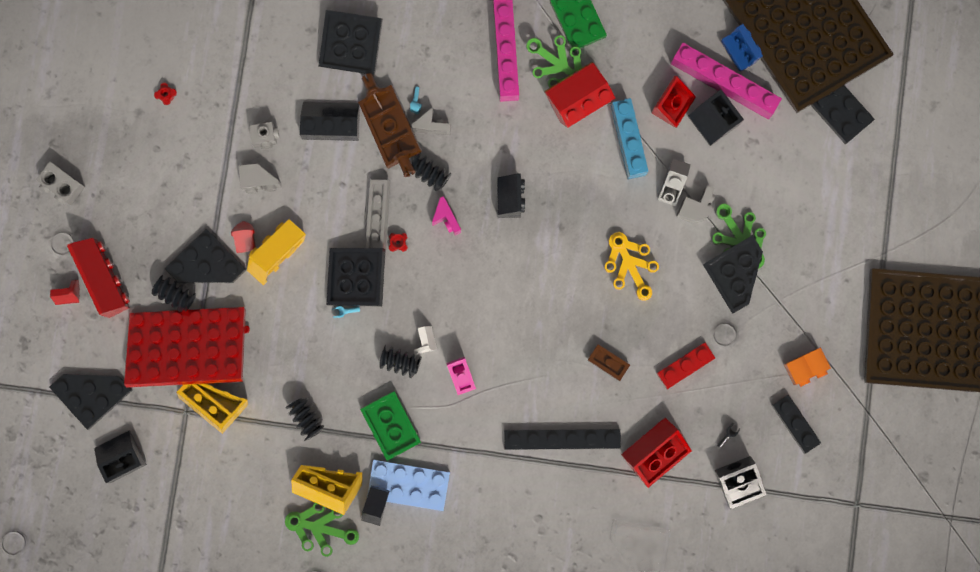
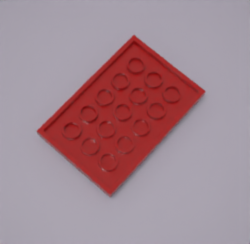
M231 307L187 310L186 312L185 310L182 312L175 310L130 313L124 385L128 388L243 382L245 308Z

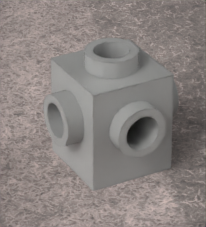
M262 120L258 121V124L249 125L251 142L254 148L269 149L277 144L279 130L272 122Z

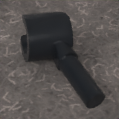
M735 423L730 424L727 428L726 435L717 444L718 447L721 448L728 439L737 436L740 432V428L737 432L731 430Z

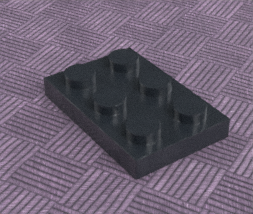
M845 85L811 105L845 145L875 120Z

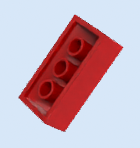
M89 238L68 244V250L99 315L111 318L129 309V297L120 288L122 285L121 280L112 271L114 266L110 258H106L104 254L106 249L103 243L95 238Z

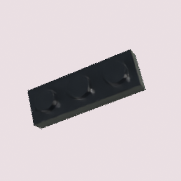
M789 395L784 396L771 405L804 454L821 444Z

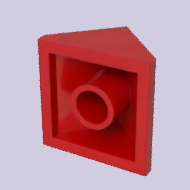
M674 76L654 107L652 114L677 128L696 96L678 76Z

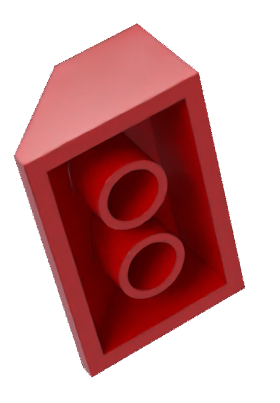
M593 62L544 91L560 123L567 128L616 99L608 82Z
M665 417L621 455L645 486L649 488L692 450L679 430Z

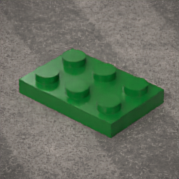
M550 0V4L570 48L577 46L581 49L607 37L591 0Z
M395 391L360 409L387 461L422 443Z

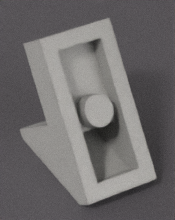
M433 108L412 124L413 132L450 135L451 124H447V121L436 120V122H433Z

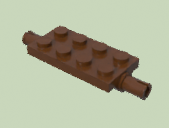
M366 74L367 79L365 75L361 79L367 89V95L365 99L358 103L386 167L389 169L399 164L404 177H410V172L414 175L415 170L409 158L422 152L394 87L392 85L386 88L377 87L373 74Z

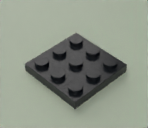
M326 10L318 67L362 74L372 73L375 75L383 18Z
M330 248L326 305L382 307L386 249Z

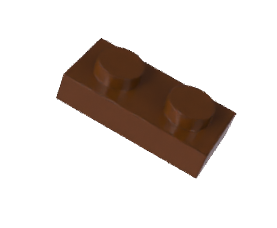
M597 344L587 360L618 381H621L630 367V364Z

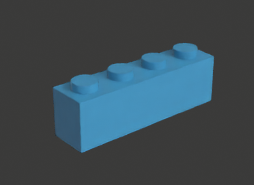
M632 99L613 102L611 111L627 179L646 176L649 171Z

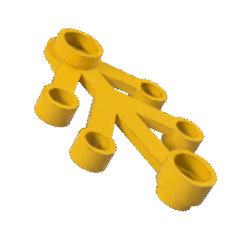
M621 232L612 234L609 238V246L612 250L609 260L604 266L605 271L608 273L615 271V261L618 253H620L623 259L617 279L613 282V287L616 290L623 289L625 286L624 279L627 270H629L638 288L636 291L638 299L642 301L648 300L652 296V289L644 284L636 266L647 269L650 273H655L659 269V264L656 261L648 262L630 256L627 249L637 251L641 256H646L650 252L649 245H639L630 242L626 235ZM620 238L622 244L617 245L615 239ZM641 247H646L647 253H642ZM607 264H612L614 269L608 270ZM650 264H655L656 270H651ZM616 281H621L622 287H617ZM642 289H646L648 291L647 296L642 295Z

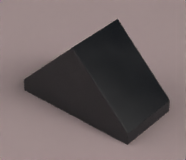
M371 485L362 511L361 521L377 526L381 525L389 490Z

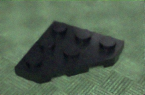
M207 229L164 268L178 283H234L246 271Z
M753 235L703 264L732 314L750 303L763 253Z
M63 374L49 386L87 430H90L133 391L130 387L126 388L124 380L120 376Z

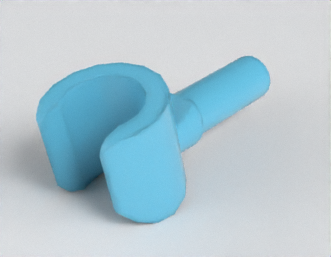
M415 87L413 101L410 103V111L415 114H419L422 104L417 103L419 87Z
M338 306L332 308V310L337 309L339 311V315L333 316V318H341L348 313L360 312V307L343 308Z

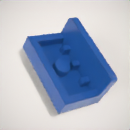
M744 24L738 26L730 35L721 40L739 71L754 65L763 56L760 47L756 45L750 31L746 29Z

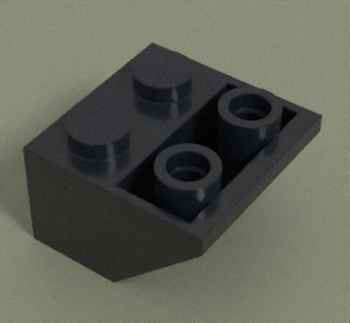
M722 90L708 98L688 115V118L709 146L713 145L744 121Z
M521 173L497 177L498 218H521V213L525 212V198H521V194H524L525 179H521Z
M130 430L94 448L97 466L105 483H112L147 465Z

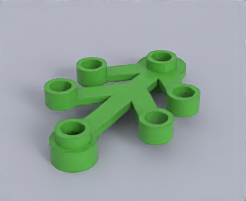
M559 35L554 39L559 59L544 49L541 41L537 38L528 40L526 44L528 52L532 54L538 53L555 65L545 68L535 67L532 71L535 78L560 72L570 76L582 68L580 59L581 49L575 46L569 50V54L573 57L574 69L568 66L565 37ZM558 38L563 39L562 45L557 44L556 40ZM532 42H535L537 44V48L535 50L530 48V44ZM573 49L578 50L577 56L572 54ZM536 69L541 70L542 73L540 76L535 75ZM550 78L548 80V87H552L550 85L551 80H556V82L558 83L565 78Z
M728 204L719 205L716 209V216L725 221L735 238L724 236L722 233L717 232L712 236V242L716 245L724 243L735 246L750 237L752 224L756 219L755 214L748 212L744 215L743 221L745 224L742 233L731 217V207ZM721 209H724L726 211L725 216H722L720 214ZM746 216H752V221H747ZM758 228L754 231V238L760 248H762L763 239L766 236V231L763 228ZM757 231H761L763 237H758ZM716 235H719L721 237L720 242H717L715 240ZM763 254L760 260L759 268H761L765 262Z
M314 503L313 507L302 513L291 512L285 518L286 527L291 531H296L302 542V549L306 552L313 550L314 543L307 538L303 528L312 531L321 548V554L325 557L331 556L333 549L327 544L322 533L342 538L348 545H354L359 540V534L354 529L343 531L325 526L330 521L343 516V514L335 516L333 510L314 522L307 521L306 519L312 515L324 512V506L321 511L315 509L317 503ZM293 518L298 519V523L296 525L291 524V520ZM349 533L355 535L353 540H348L347 536ZM306 542L311 543L310 549H305L304 544ZM325 547L330 548V553L327 555L323 553Z

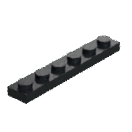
M620 429L504 430L505 450L621 449Z

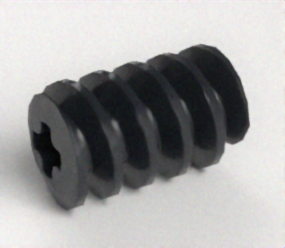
M421 152L418 153L411 163L416 172L415 178L422 176L421 182L423 183L428 180V187L434 185V191L442 189L452 173L446 176L445 168L438 171L439 164L432 167L433 160L427 163V156L425 155L423 158H420Z
M161 275L152 288V295L158 296V299L164 300L166 304L171 303L173 308L178 307L179 312L183 310L186 312L193 304L196 293L189 296L190 289L182 292L183 285L176 288V281L169 284L170 277L163 280V275Z
M385 345L380 357L379 367L383 369L387 365V371L394 367V373L397 374L401 370L402 376L409 372V378L412 379L418 372L422 356L418 360H415V354L408 358L407 351L401 356V349L393 353V347L386 351Z
M300 398L285 407V409L292 408L288 413L290 416L296 415L292 421L300 422L296 428H304L300 433L301 436L308 435L304 441L316 436L324 428V425H317L321 420L320 418H313L316 411L309 412L313 406L305 405L309 400L308 398Z

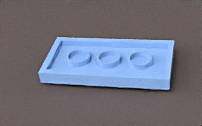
M373 460L368 493L372 485L390 491L387 502L444 511L450 472Z

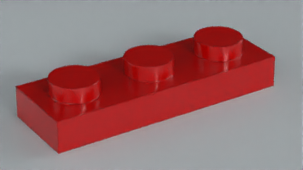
M704 342L656 374L665 388L669 389L714 360L715 356L706 342Z

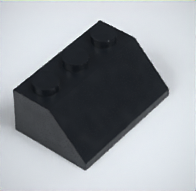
M303 102L300 115V137L302 140L359 141V103Z

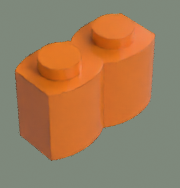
M821 347L784 364L793 385L799 384L800 387L810 383V378L814 376L818 379L827 375V370L831 369Z

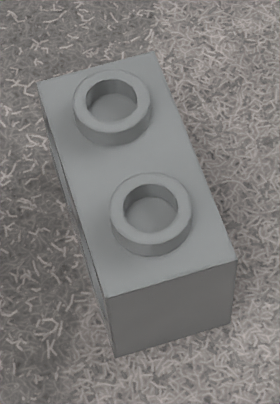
M49 162L36 178L41 183L39 187L47 193L52 191L56 194L54 198L63 205L65 202L72 205L85 188V186L52 162ZM55 175V181L49 184L50 176ZM70 186V192L64 195L65 187Z

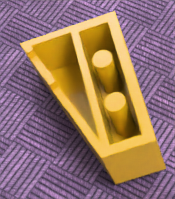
M290 219L285 223L281 222L276 227V232L272 236L267 235L262 241V245L259 248L255 247L248 255L247 271L263 286L267 282V276L273 271L276 272L279 269L278 266L286 258L288 259L305 240L306 234Z
M186 384L176 392L179 399L222 434L248 406L247 399L239 398L207 384Z
M301 465L291 480L292 493L345 515L362 486V472L353 474L345 473L344 470L329 471L322 467Z

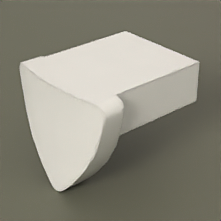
M432 326L418 328L422 347L413 350L414 354L419 355L437 350Z

